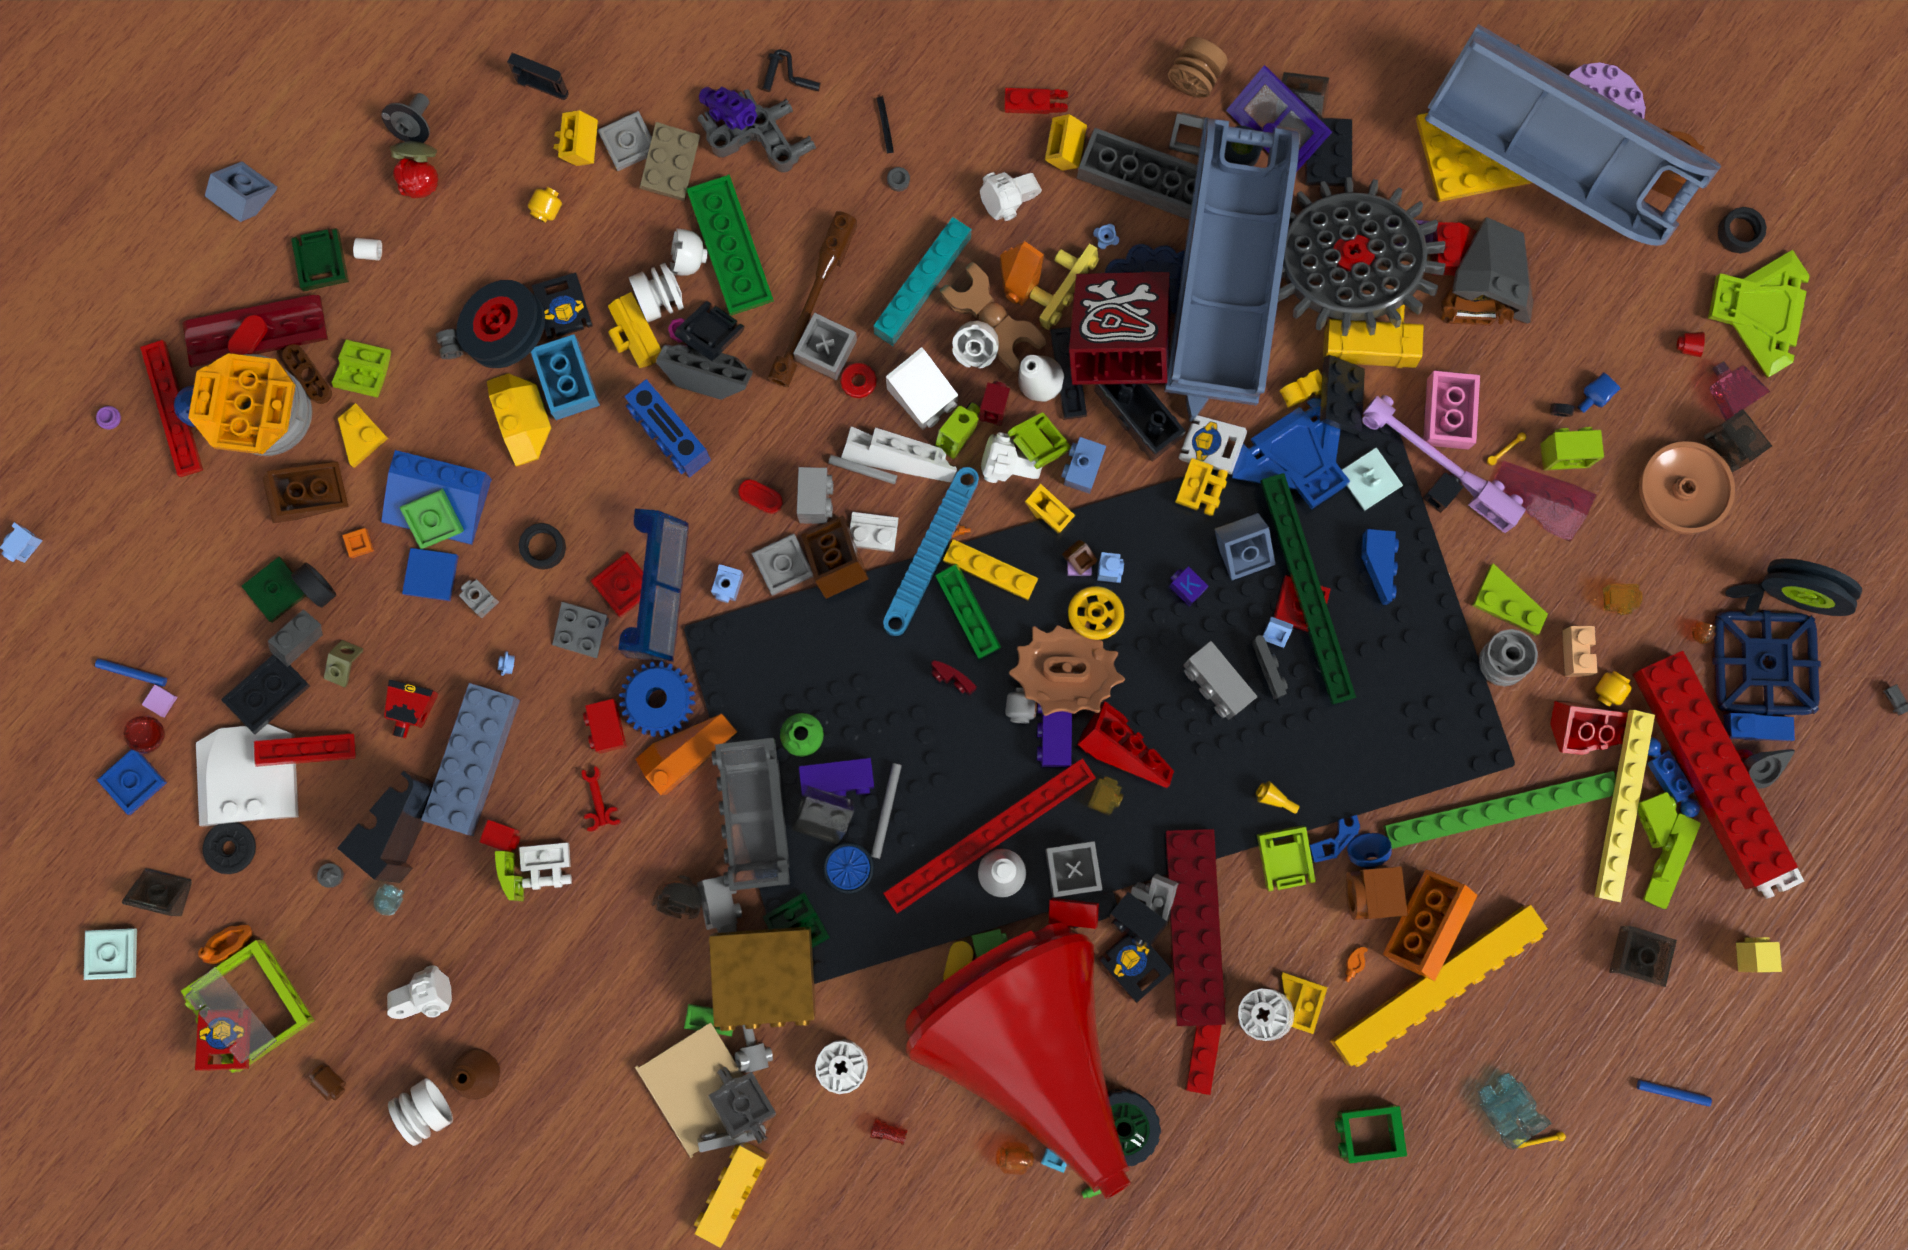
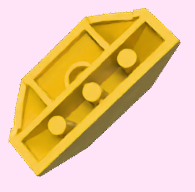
M509 373L488 380L489 398L503 439L515 466L517 467L539 459L551 431V425L537 385Z

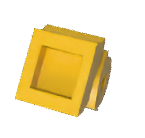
M1318 369L1279 390L1287 407H1293L1306 401L1312 393H1315L1316 396L1321 395L1322 375Z

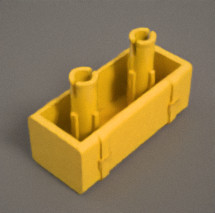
M1405 305L1396 309L1402 319L1400 327L1395 328L1391 322H1376L1375 335H1369L1365 321L1351 320L1348 335L1342 336V320L1329 319L1324 331L1323 358L1332 355L1357 365L1416 368L1423 354L1424 325L1404 323Z

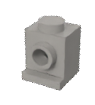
M477 579L474 582L469 580L461 587L462 593L459 596L481 618L499 603ZM476 592H479V597L477 599H472V596Z

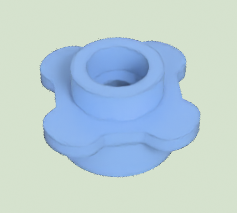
M1112 224L1096 228L1093 232V235L1097 237L1100 249H1105L1109 245H1117L1119 243L1115 226Z
M507 651L504 653V656H499L497 670H501V676H504L505 673L512 674L515 656L508 655Z

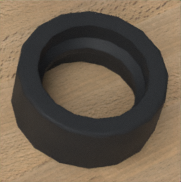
M1735 208L1718 225L1719 240L1731 252L1740 254L1749 252L1759 245L1766 236L1767 226L1765 219L1753 208ZM1734 219H1744L1750 223L1754 231V237L1751 241L1743 242L1733 236L1730 230V223Z
M545 523L533 524L525 529L520 536L518 544L523 559L532 567L542 570L558 565L566 551L565 539L561 533L550 524ZM539 533L551 535L556 542L555 552L548 559H536L529 552L530 540Z
M304 563L291 574L292 579L303 593L321 608L336 596V592L327 580L308 563Z

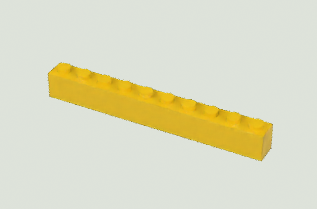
M1523 905L1447 958L1435 981L1424 976L1420 977L1330 1040L1346 1065L1351 1067L1353 1065L1355 1067L1362 1065L1368 1060L1366 1056L1373 1051L1378 1053L1388 1046L1386 1044L1387 1041L1393 1037L1395 1040L1399 1039L1407 1033V1027L1412 1024L1417 1026L1425 1021L1427 1013L1432 1010L1437 1012L1445 1007L1447 999L1452 996L1457 998L1466 991L1465 987L1470 983L1475 985L1482 981L1487 971L1490 969L1495 971L1505 964L1504 959L1510 955L1512 958L1524 951V945L1529 942L1533 944L1544 937L1542 933L1548 928L1531 905Z

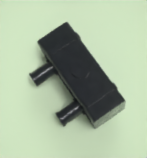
M1146 383L1095 385L1094 392L1102 400L1104 406H1107L1117 418L1122 428L1130 434L1139 445L1140 450L1144 451L1152 462L1183 438L1186 432Z

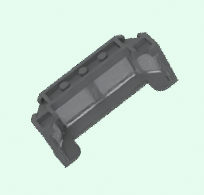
M767 738L715 744L716 751H712L713 765H718L721 777H717L718 791H722L723 801H719L720 815L725 816V825H721L722 838L727 839L728 846L727 849H724V860L730 866L728 867V872H724L725 887L729 886L730 891L790 885L788 844L780 767L777 760L775 739Z

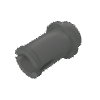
M1898 684L1883 691L1894 708L1893 712H1896L1898 716L1908 712V702L1899 689Z

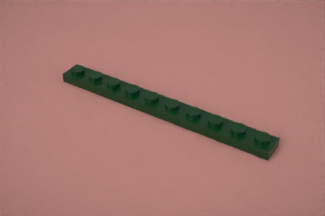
M1282 473L1264 478L1260 482L1331 704L1334 705L1354 699L1356 695L1285 474Z

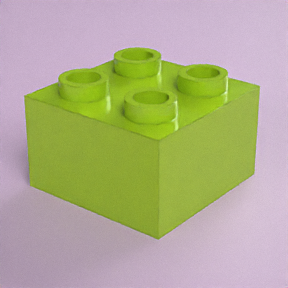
M1592 427L1579 428L1578 431H1569V428L1555 430L1552 435H1549L1541 443L1543 471L1584 469L1596 464L1604 458L1601 430H1593Z

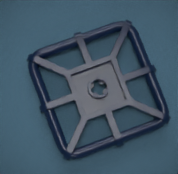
M1761 610V612H1756L1752 616H1747L1745 611L1719 612L1715 616V658H1712V665H1715L1717 707L1721 711L1773 716V714L1809 715L1815 714L1819 710V668H1821V661H1818L1817 627L1814 622L1816 619L1812 615ZM1732 620L1760 621L1762 624V638H1749ZM1771 621L1801 623L1786 639H1772ZM1724 626L1742 643V658H1725ZM1807 629L1808 660H1793L1792 643ZM1765 656L1773 663L1768 669L1762 662L1765 660ZM1725 665H1742L1743 682L1726 698ZM1793 667L1808 668L1809 697L1794 683ZM1749 686H1763V705L1732 704ZM1773 687H1786L1803 706L1774 705Z

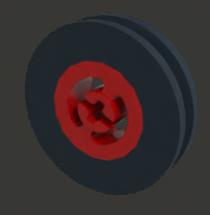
M500 280L492 282L474 293L464 305L457 322L459 344L468 355L482 366L488 368L511 366L525 358L540 340L545 326L543 305L527 287L517 281Z

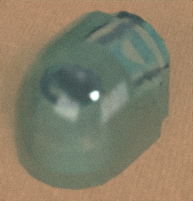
M385 883L383 888L379 887L374 897L373 905L375 910L385 916L394 914L404 899L402 898L404 891Z

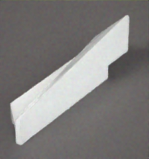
M851 427L841 457L866 466L945 482H952L957 471L956 466H950L945 459L946 453L942 448L878 428L874 429L872 436Z

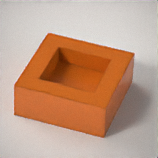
M366 528L342 535L351 559L374 551Z

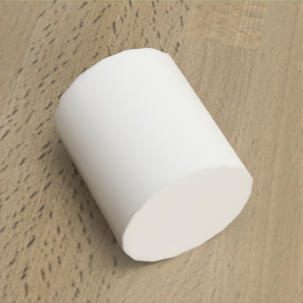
M356 238L353 246L354 257L356 259L379 261L382 256L381 240Z

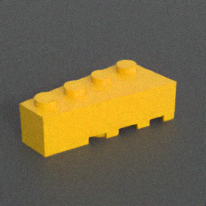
M747 1142L741 1143L740 1146L735 1145L729 1157L732 1159L729 1167H724L718 1178V1181L721 1183L717 1191L712 1189L706 1201L709 1204L706 1212H700L694 1226L698 1227L695 1232L697 1236L720 1248L722 1247L770 1154Z

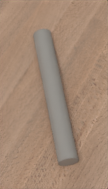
M834 455L830 456L828 463L891 484H895L898 477L897 475Z

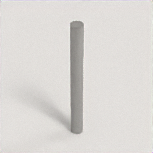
M892 763L871 853L873 858L880 859L902 766L900 764Z

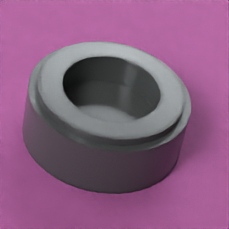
M902 167L891 169L887 175L888 186L897 192L907 189L910 184L908 171Z

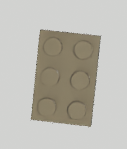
M656 122L639 188L684 201L700 135Z

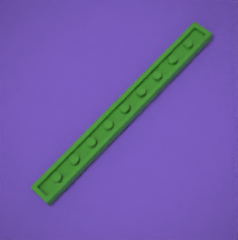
M1614 771L1383 827L1386 837L1391 842L1392 849L1611 797L1614 793L1616 777Z

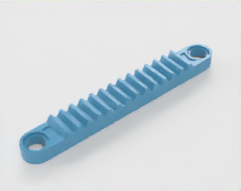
M961 468L956 473L884 617V629L889 635L899 636L907 629L978 486V473L973 468ZM964 474H970L974 478L971 485L961 483L960 479ZM895 617L902 621V626L896 630L891 629L888 625L890 619Z

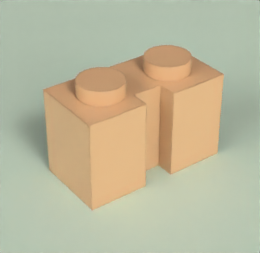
M1570 626L1562 630L1565 677H1589L1596 674L1597 657L1596 654H1590V647L1596 645L1595 626Z

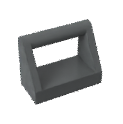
M1177 111L1169 149L1199 156V146L1175 140L1179 124L1203 129L1206 117Z

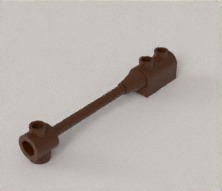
M836 211L819 251L815 282L784 357L776 356L768 375V380L779 386H790L798 366L792 361L794 351L804 333L824 282L828 279L836 265L841 267L857 228V220L850 214Z

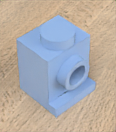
M14 522L12 525L15 528L14 531L6 535L3 544L0 546L3 550L1 554L12 562L16 559L25 563L43 540L27 528Z
M1101 553L1097 575L1098 581L1121 583V575H1123L1124 561L1120 559L1121 554Z
M719 564L711 593L716 596V600L729 603V600L736 601L744 576L742 571ZM724 580L730 581V585L727 588L722 587Z

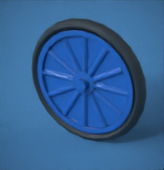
M856 843L838 844L827 853L824 859L823 874L825 880L834 890L840 893L850 894L862 890L868 885L873 876L874 864L871 855L864 847Z

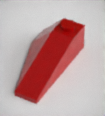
M1104 701L1100 706V712L1095 713L1084 728L1078 746L1100 761L1165 788L1169 787L1174 770L1155 749H1149L1142 741L1144 737L1139 732L1135 734L1126 724L1129 720L1122 713Z

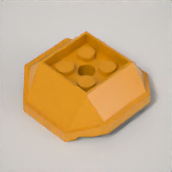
M228 353L196 372L188 418L214 449L263 455L288 432L296 385L276 359ZM247 401H251L250 407L243 410V405Z

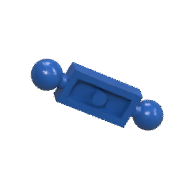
M1651 737L1648 756H1652L1653 759L1647 765L1663 790L1673 797L1675 803L1681 802L1680 810L1682 814L1687 817L1697 816L1700 812V804L1688 796L1694 792V789L1670 751L1668 750L1661 754V743L1658 739Z

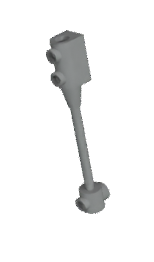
M724 876L697 882L706 929L716 928L718 933L736 932L737 918L742 917L740 904H734L732 894H736L737 891H730L729 886L725 887ZM742 1025L747 1046L740 1048L739 1052H735V1062L738 1070L748 1073L768 1068V1062L773 1060L771 1048L769 1046L764 1047V1043L756 1044L753 1029H745V1025Z

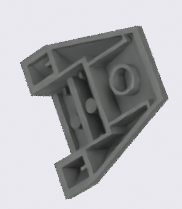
M1488 217L1484 218L1455 272L1452 293L1469 300L1485 295L1509 305L1510 309L1514 311L1513 318L1527 324L1530 323L1533 295L1524 233Z

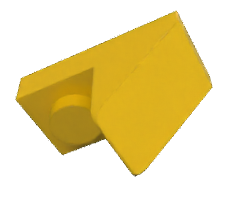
M1039 484L1025 500L1037 519L1042 518L1057 533H1060L1075 516L1042 484Z

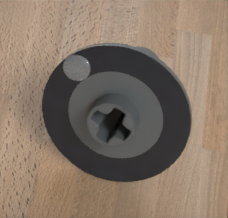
M417 93L408 106L401 103L386 105L381 114L385 126L394 136L404 142L417 141L424 143L429 138L430 129L422 114L430 103L429 99L424 94Z

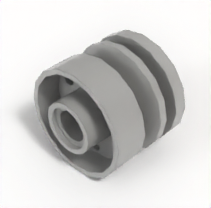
M1508 629L1499 632L1490 639L1479 654L1481 672L1486 680L1494 685L1505 687L1516 684L1530 673L1536 665L1538 657L1536 644L1530 636L1519 630Z

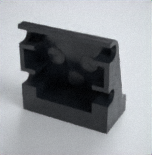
M403 770L401 775L407 779L408 788L404 792H399L395 787L390 786L369 810L377 819L376 826L368 829L364 824L358 823L337 849L374 880L401 883L413 869L406 861L424 824V821H421L434 785L428 778Z

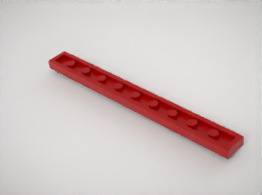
M1082 758L883 894L895 912L899 913L1095 780L1096 777Z

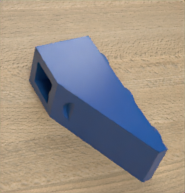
M1367 529L1362 534L1361 557L1382 605H1387L1396 597V585H1393V576L1397 574L1398 564L1394 561V555L1398 551L1399 540L1395 538L1396 531Z

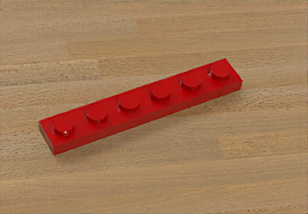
M160 340L141 346L140 349L177 476L184 477L203 471L191 426L183 423L174 411V401L180 389L166 342Z

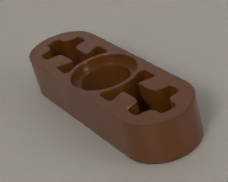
M293 344L285 347L282 352L283 360L303 386L308 396L318 404L327 403L332 397V390L308 355L298 345ZM292 352L297 353L298 359L302 362L300 365L292 359ZM312 369L313 376L308 380H303L301 377L303 370ZM315 383L323 390L322 393L324 395L322 397L317 395L316 389L312 386Z

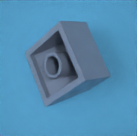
M241 161L211 173L205 197L229 213L233 218L242 222L258 214L276 192L277 186Z
M1258 513L1215 529L1218 548L1231 580L1275 565L1269 527Z

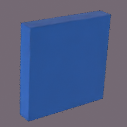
M410 548L402 594L451 601L459 556L451 553Z
M135 747L97 779L127 815L133 814L167 783Z

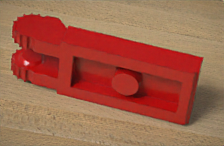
M1005 88L1004 112L1028 114L1067 112V104L1057 102L1050 104V99L1064 100L1068 97V91L1062 89L1050 91V89Z

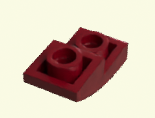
M935 660L931 663L933 668L931 673L939 682L943 680L947 684L954 678L956 680L953 683L962 694L966 692L969 696L976 690L977 686L955 668Z

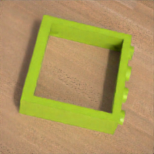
M255 940L181 990L186 1001L185 1005L190 1010H193L197 1016L195 1020L198 1024V1012L205 1010L208 1019V1012L210 1010L200 991L252 956H255L296 1023L252 1052L249 1058V1065L315 1021L264 940ZM220 1054L222 1056V1064L233 1063L234 1054ZM243 1069L229 1070V1071H231L232 1073H235V1072H240V1071H242Z

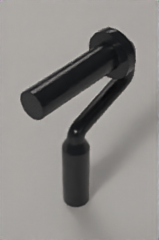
M778 49L774 54H768L767 58L770 62L762 87L763 91H771L778 63L783 61V58L779 55L787 57L788 78L790 82L796 86L819 92L820 82L802 77H793L792 56L790 52Z

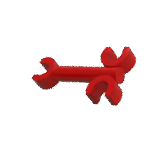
M597 766L594 767L595 775L592 778L587 776L586 770L581 772L582 778L589 783L596 815L589 813L584 816V819L593 818L595 820L594 826L587 828L589 832L598 830L600 826L608 824L616 826L621 823L620 819L612 821L610 818L611 813L618 811L617 807H611L605 811L598 783L601 771Z

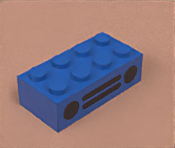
M647 379L624 396L628 402L626 408L629 410L630 415L637 423L642 421L640 424L644 428L643 430L652 440L656 438L655 442L658 448L666 457L671 455L670 460L681 475L685 472L690 478L711 461L706 448Z

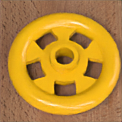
M1092 586L1084 588L1074 595L1068 607V617L1077 633L1088 639L1102 640L1111 637L1120 629L1124 621V607L1119 597L1111 590ZM1097 596L1098 602L1088 603L1087 597ZM1110 601L1114 609L1108 611L1104 603ZM1078 607L1085 608L1084 616H1078ZM1097 611L1100 613V616L1094 617L1092 612ZM1107 617L1113 621L1109 627L1102 624L1106 621ZM1086 622L1096 625L1095 630L1085 627Z

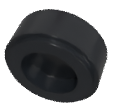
M1553 403L1550 405L1549 413L1554 416L1571 417L1574 413V406Z

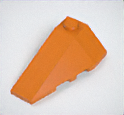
M1026 241L1017 244L1014 248H1009L1008 251H1003L1000 254L999 262L1006 298L1014 304L1019 303L1021 306L1029 299L1033 288L1039 286L1044 254Z
M720 714L653 743L635 760L645 778L660 795H667L712 755V751H716L715 744L726 743L738 731L723 714Z

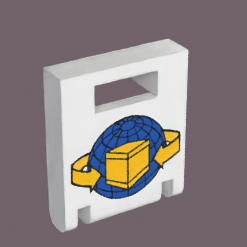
M1197 415L1193 422L1199 425L1191 423L1182 446V451L1188 452V454L1180 453L1178 458L1190 463L1191 458L1213 465L1214 470L1219 471L1222 469L1227 471L1228 474H1232L1247 434L1246 428ZM1229 437L1231 441L1236 442L1230 459L1222 457Z

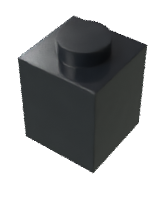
M1445 472L1424 495L1423 499L1441 513L1462 490L1463 486L1457 477L1452 474L1448 475Z

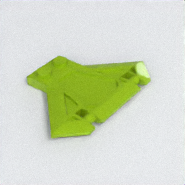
M1791 250L1744 279L1722 273L1716 276L1708 319L1733 325L1767 378L1794 361L1795 355L1788 353L1789 346L1796 347L1807 292L1800 289L1801 283H1808L1809 274L1795 252ZM1788 280H1791V286L1787 285ZM1776 343H1777V344H1780V345H1779V350H1778V349H1775V348H1776Z

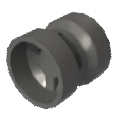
M456 329L443 330L436 334L437 343L441 345L439 353L442 359H455L464 354L458 342Z

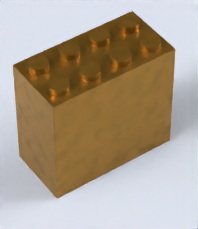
M811 926L713 933L709 936L714 1027H720V1031L735 1030L737 1025H745V1029H756L765 1023H770V1027H783L786 1022L794 1021L796 1026L809 1025L811 1020L815 1019L816 1006Z

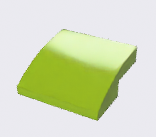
M345 340L338 357L340 364L332 380L333 387L378 398L387 373L391 350Z
M495 851L496 870L505 895L511 901H524V888L522 887V879L524 877L514 875L515 853Z

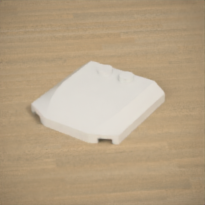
M269 724L263 727L257 734H253L247 726L219 728L196 742L199 826L299 817L296 764L255 767L254 741L295 738V734Z

